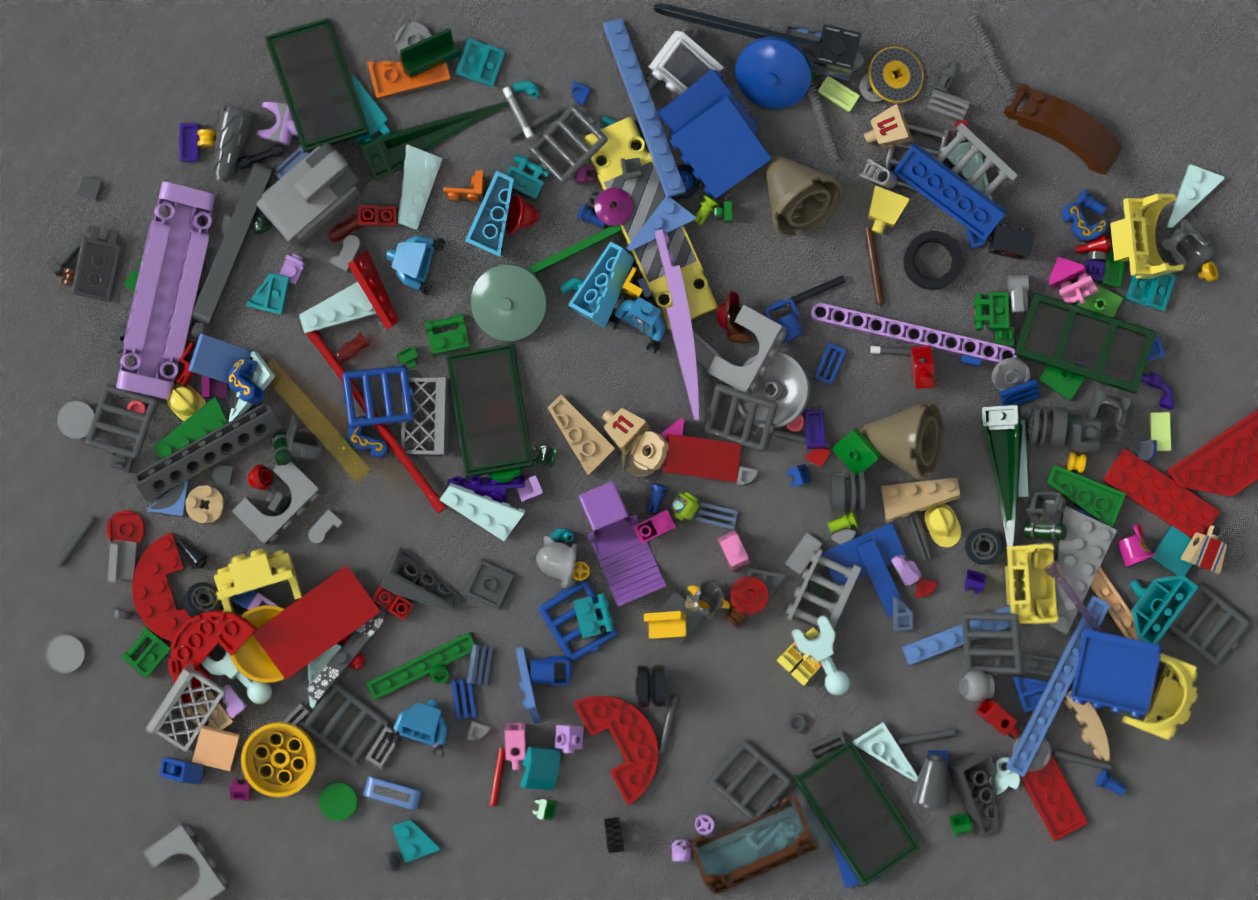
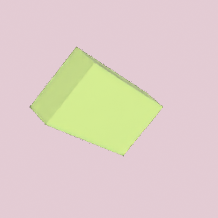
M830 76L826 77L817 91L820 95L847 112L851 111L860 95Z
M1170 412L1149 413L1150 440H1157V451H1171Z

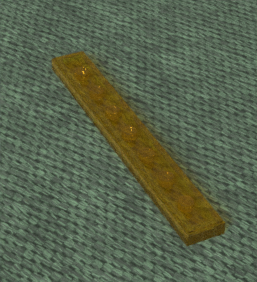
M272 359L267 364L275 375V378L270 382L272 387L356 483L360 482L372 470L276 360Z

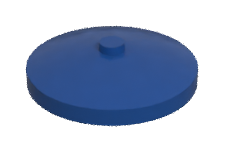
M763 37L749 43L742 50L736 63L735 76L740 90L750 101L764 108L783 109L798 103L805 96L811 83L812 68L807 55L793 42L780 37Z

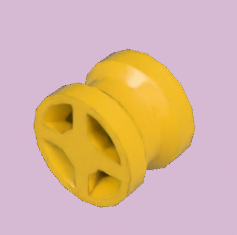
M198 130L199 141L197 146L205 148L215 147L216 130Z
M1070 452L1067 470H1077L1078 473H1083L1086 455H1076L1075 452Z
M576 562L572 577L578 581L587 579L590 574L589 566L585 562Z

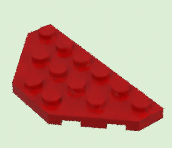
M1258 409L1167 469L1166 471L1177 486L1232 497L1258 479Z

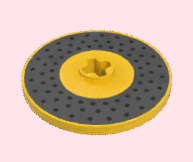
M888 47L878 52L870 62L868 69L870 85L874 92L883 100L891 103H904L911 100L920 91L923 84V70L919 60L910 51L900 47ZM895 71L897 72V75L899 76L897 79H895V78H894L895 75L892 74V73H894Z

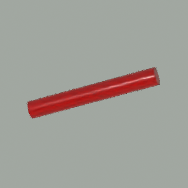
M503 748L498 750L489 803L490 806L497 807L506 750Z

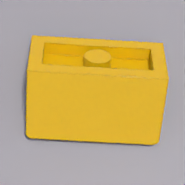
M633 267L622 286V291L637 299L638 297L641 298L643 289L632 284L637 273V269Z
M682 611L644 613V621L649 623L650 639L687 636L686 613Z

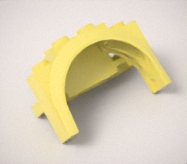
M1155 194L1146 198L1123 199L1125 219L1110 223L1114 261H1130L1131 276H1136V279H1152L1183 270L1184 264L1169 266V263L1163 262L1158 253L1155 239L1158 216L1167 204L1177 200L1175 194Z
M1039 544L1007 547L1008 566H1005L1007 605H1010V612L1018 614L1019 624L1057 622L1053 545Z
M263 548L252 551L246 557L245 554L234 556L228 567L218 569V573L214 575L218 589L216 592L218 600L221 599L224 611L232 613L235 612L231 596L288 579L294 598L298 599L303 596L290 552L285 553L284 550L274 552L271 555L269 550L264 551ZM272 567L276 569V573H273Z
M1161 653L1160 661L1165 663V667L1151 700L1148 715L1145 716L1143 722L1127 716L1123 717L1122 722L1169 740L1175 734V725L1184 724V721H1188L1191 711H1189L1191 703L1194 704L1197 699V688L1192 685L1197 677V667ZM1173 676H1174V677L1176 676L1178 682L1175 681V680H1172V677H1173ZM1159 716L1163 719L1158 721L1156 718Z

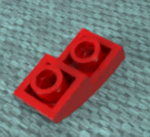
M358 206V225L396 226V206Z
M380 585L371 597L374 602L403 621L414 607V604L405 598L395 595Z

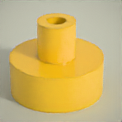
M1210 261L1202 265V271L1198 272V276L1200 279L1205 278L1208 282L1218 279V270L1215 264Z

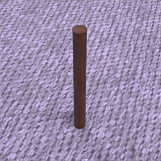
M872 228L865 229L876 304L879 305L884 304L873 231H871Z

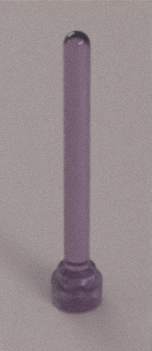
M1055 560L1047 565L1044 571L1048 576L1054 577L1090 627L1094 631L1104 633L1060 573L1061 566Z

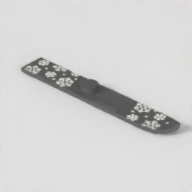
M379 607L378 609L381 611L379 614L356 629L304 691L317 702L322 698L379 630L386 616L384 607Z

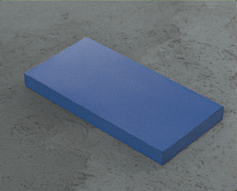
M892 523L821 553L823 557L847 568L849 566L853 568L854 564L861 566L857 579L868 575L856 546L871 539H874L886 567L892 565L891 559L896 555L906 557ZM827 567L833 582L838 585H845L848 578L844 574Z

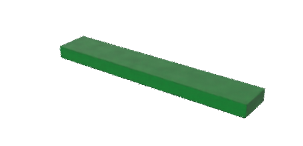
M620 225L611 226L527 269L536 275L621 233L622 228Z
M468 632L367 682L366 685L375 701L429 674L430 669L434 665H447L471 653L473 644L476 645L471 633Z

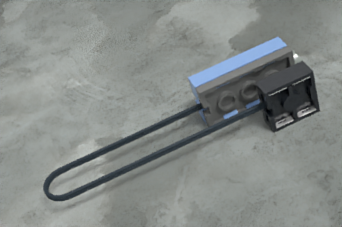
M657 3L653 8L655 12L664 16L756 39L770 36L787 39L804 51L810 61L812 72L849 81L851 73L860 69L863 64V57L858 51L862 34L859 32L824 24L822 30L785 22L781 33L668 4Z

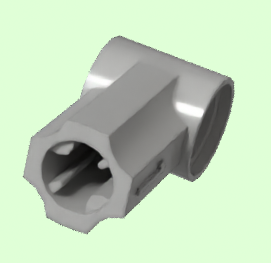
M1008 275L1007 287L1008 292H1010L1011 313L1028 312V275Z

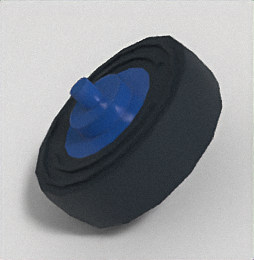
M680 164L677 165L686 192L674 197L686 199L694 195L698 190L699 181L693 175L692 171L694 169L692 167Z

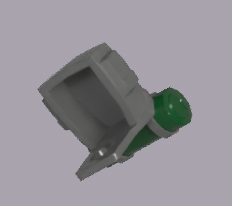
M295 415L292 417L287 434L278 432L273 436L274 459L279 466L289 464L292 456H299L302 459H318L321 452L320 435L297 431V418Z
M1049 491L1035 492L1030 507L1026 510L1030 517V522H1027L1024 528L1026 538L1034 540L1051 539L1054 541L1066 539V525L1060 524L1061 516L1064 514L1066 506L1065 498L1061 493Z

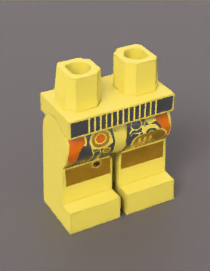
M811 628L805 634L802 633L809 640L819 636V632L814 628ZM794 641L776 660L790 672L803 659L791 672V675L804 686L822 664L820 661L816 662L812 655L801 652Z

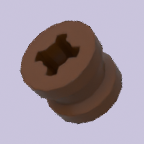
M64 268L63 273L65 275L61 284L72 286L75 270Z
M734 606L730 614L724 616L737 630L740 628V624L748 619L744 614L737 611Z

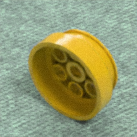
M272 722L257 729L247 739L241 755L242 770L247 781L254 789L271 797L289 796L302 789L314 774L317 762L316 749L309 735L300 727L288 722ZM273 734L281 736V743L273 742ZM291 740H298L300 748L293 749L290 744ZM258 748H266L267 756H260ZM277 753H283L286 756L285 762L277 760ZM295 759H302L304 767H296ZM269 766L272 770L271 775H265L262 772V767ZM281 772H288L290 775V780H282L280 776Z

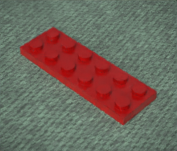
M1125 448L1122 449L1102 480L1114 489L1126 493V497L1167 524L1174 526L1191 539L1196 532L1206 535L1210 525L1212 526L1221 512L1186 488L1177 486L1172 479Z

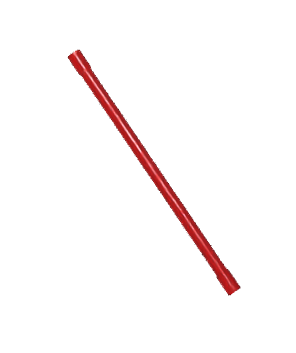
M318 331L306 333L307 337L317 347L343 383L342 374L346 371L323 341L322 336ZM350 379L352 395L367 415L364 395L354 381ZM374 410L375 417H379V415ZM385 424L374 425L424 492L436 512L439 514L447 508L446 504L440 501V496L433 490Z

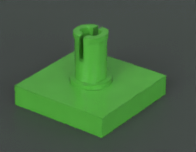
M1095 284L1098 291L1085 297L1086 304L1082 305L1080 300L1076 304V306L1114 317L1123 297ZM1075 315V318L1103 332H1106L1109 325Z

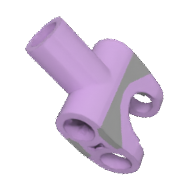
M263 102L262 109L275 114L276 123L270 129L256 130V136L273 143L289 146L292 135H298L287 104ZM301 119L307 138L313 139L315 122Z

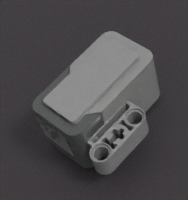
M327 142L321 147L318 146L264 192L256 205L291 246L295 247L300 242L304 243L360 194L359 191L363 189L364 184L338 151Z

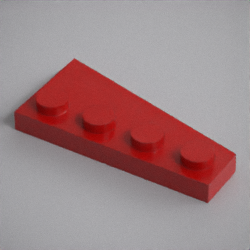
M368 250L350 261L348 266L386 330L399 322L398 315L393 308Z

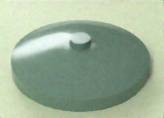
M503 264L489 269L477 280L471 295V309L477 324L485 333L499 340L515 341L529 336L541 325L547 311V295L543 284L533 272L519 265Z

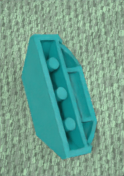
M1184 575L1153 579L1131 609L1137 638L1143 642L1157 644L1196 592L1198 586Z

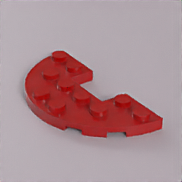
M173 532L160 537L145 550L135 567L132 580L133 601L140 618L155 634L171 642L180 627L192 618L185 609L178 611L167 578L168 574L185 569Z
M208 611L191 618L180 627L170 646L172 649L168 659L169 675L172 674L174 684L188 663L195 667L194 670L212 681L200 667L202 662L218 644L231 656L235 655L258 628L246 618L228 611ZM193 677L191 680L192 687H202L201 681ZM202 691L194 692L195 699ZM190 693L181 695L183 704L192 702Z
M591 696L573 702L591 737L609 728L626 760L625 763L610 770V773L627 805H629L644 793L656 771L658 746L650 723L633 705L615 697Z

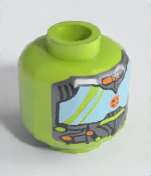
M688 492L679 493L671 504V509L674 511L673 516L681 521L684 518L691 520L699 509L698 499Z

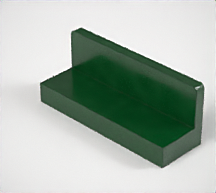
M450 28L400 50L401 66L410 78L460 56V50L453 42Z

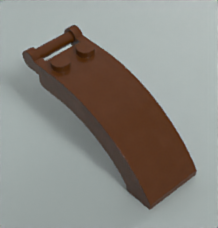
M1026 84L1020 85L1018 94L1011 105L1004 111L1005 116L1017 120L1020 127L1045 135L1071 150L1091 171L1106 175L1121 151V145L1116 138L1092 116L1065 100L1031 89ZM1028 97L1029 99L1021 112L1016 111L1023 98Z

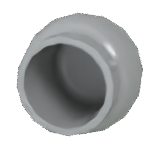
M969 671L960 680V693L970 702H983L994 695V679L991 674H985L983 671Z

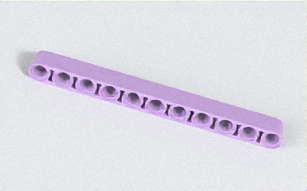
M816 304L811 311L812 318L819 323L918 346L930 345L931 349L956 355L973 356L990 363L998 364L1003 361L1002 354L1005 351L1009 352L1012 357L1017 358L1014 355L1015 350L1011 347L828 304ZM817 308L824 309L825 316L822 318L817 317L815 310ZM835 313H842L844 320L837 322L834 319ZM860 317L863 324L855 326L852 322L853 318ZM878 321L881 324V329L878 331L873 330L871 323ZM891 326H898L900 333L893 335L890 332ZM916 330L918 332V339H911L909 331ZM929 334H934L937 337L935 344L928 342L927 337ZM949 338L953 339L956 343L955 348H949L946 345V340ZM966 343L974 345L972 353L965 350ZM985 347L992 349L993 355L991 357L984 355Z

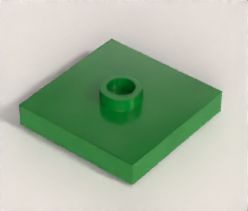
M1063 352L1062 361L1068 363L1078 361V359L1067 352ZM1046 366L1038 381L1071 401L1085 378Z
M857 427L832 448L833 452L851 471H854L856 477L858 471L864 472L882 456Z

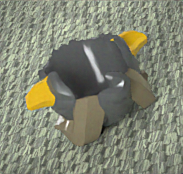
M710 579L706 582H700L698 586L690 585L687 588L691 595L686 596L685 607L690 611H696L700 616H706L707 619L712 620L721 608H730V604L724 600V592H722L716 580Z

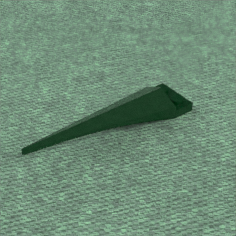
M508 102L494 104L383 134L360 144L374 180L392 174L404 166L406 145L427 152L451 136L507 106Z
M1021 405L982 407V426L997 486L1007 547L1014 546L1023 425H1021Z

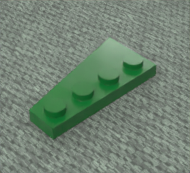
M215 396L154 446L160 460L229 423L217 397Z
M1053 465L1046 483L1099 522L1112 528L1126 493L1056 465Z

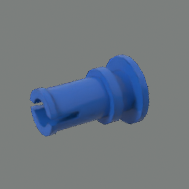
M1084 189L1078 196L1076 204L1078 206L1083 204L1082 207H1088L1101 216L1107 205L1093 198L1092 194L1088 195V190Z
M584 203L578 212L577 220L579 221L582 218L584 222L588 221L602 229L604 223L599 220L596 212L592 211V208H586L587 203Z
M651 483L650 486H653V490L650 491L652 495L647 510L659 513L662 497H665L664 490L669 488L663 484Z
M1106 769L1102 770L1096 778L1095 786L1102 785V788H1108L1118 794V796H1122L1126 790V785L1113 779L1112 775H1107Z

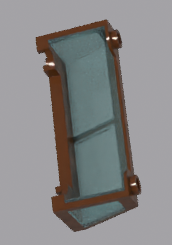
M795 796L783 798L779 804L780 808L711 839L699 836L689 843L704 884L714 895L820 848L803 808Z

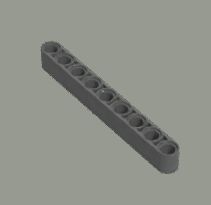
M255 162L197 300L191 319L210 326L259 210L256 203L262 198L261 195L266 192L274 169Z

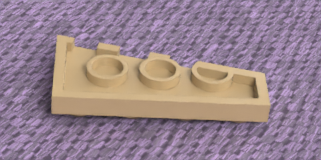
M562 395L548 407V410L589 476L615 448Z
M958 478L881 486L886 523L892 522L893 519L909 516L910 513L927 510V507L938 506L960 498Z

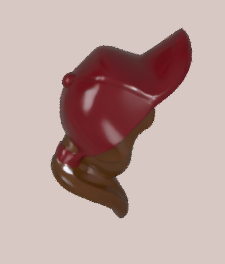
M729 291L727 302L718 305L716 308L717 323L726 331L730 341H747L752 343V337L743 332L744 327L734 322L741 307L739 306L738 293Z

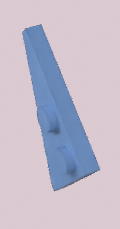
M665 197L626 249L628 251L638 249L642 245L656 240L655 231L663 230V233H669L689 222L695 221L696 217L672 198Z
M516 648L522 681L519 682L521 693L525 692L526 696L523 699L524 708L529 710L533 723L541 722L536 707L537 702L528 672L524 648Z

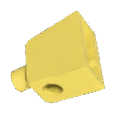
M875 186L868 213V218L875 221L871 231L882 234L885 225L893 228L907 205L909 198Z

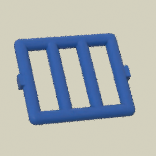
M406 366L349 371L342 374L345 394L343 402L344 405L346 404L348 425L350 427L413 420L411 402L413 393L412 388L409 387ZM400 374L405 414L394 415L389 375ZM381 376L386 416L375 417L370 377ZM362 378L367 418L355 419L350 379Z
M586 579L567 590L563 589L558 592L556 597L538 608L564 654L569 657V662H575L591 651L595 652L600 649L599 646L616 637L619 633L614 623H612L613 631L607 632L575 653L572 652L567 643L581 635L580 627L566 636H562L558 626L576 616L575 608L555 620L552 619L547 610L582 589L585 590L588 597L592 596L593 604L598 603V597ZM601 608L596 609L599 613L597 620H602Z

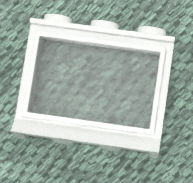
M675 31L649 65L654 77L660 81L663 79L667 83L665 86L673 92L677 91L679 94L707 73L708 69L719 72L724 68L690 37L680 31Z

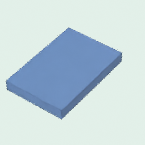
M200 334L188 371L228 384V374L234 362L242 357L250 359L252 351Z

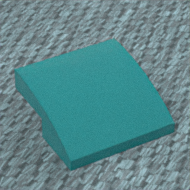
M468 38L455 74L493 87L505 51Z
M1169 273L1152 279H1136V276H1132L1125 300L1165 312L1176 275Z
M528 747L522 763L526 770L520 785L524 789L554 790L560 766V750L556 748Z

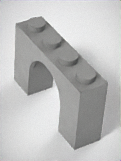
M743 305L734 322L749 329L757 336L760 345L758 356L751 364L739 367L716 355L707 373L737 390L752 394L758 389V381L761 376L766 374L770 359H773L777 354L776 348L785 339L787 328L758 311Z
M292 460L289 464L277 465L273 469L289 486L292 494L291 504L283 514L267 516L246 497L232 510L264 544L268 542L272 544L279 537L277 533L282 528L286 530L293 523L291 519L295 515L300 516L306 510L304 506L309 501L311 503L320 496L318 492L321 489Z
M185 824L180 825L143 853L153 868L174 854L184 853L192 856L199 865L200 878L191 890L176 900H210L228 887L226 885L228 882L222 873L219 874L216 871L215 867L217 866L211 857L207 858L204 853L206 851L200 841L196 842L193 837L195 835L189 825L185 826Z

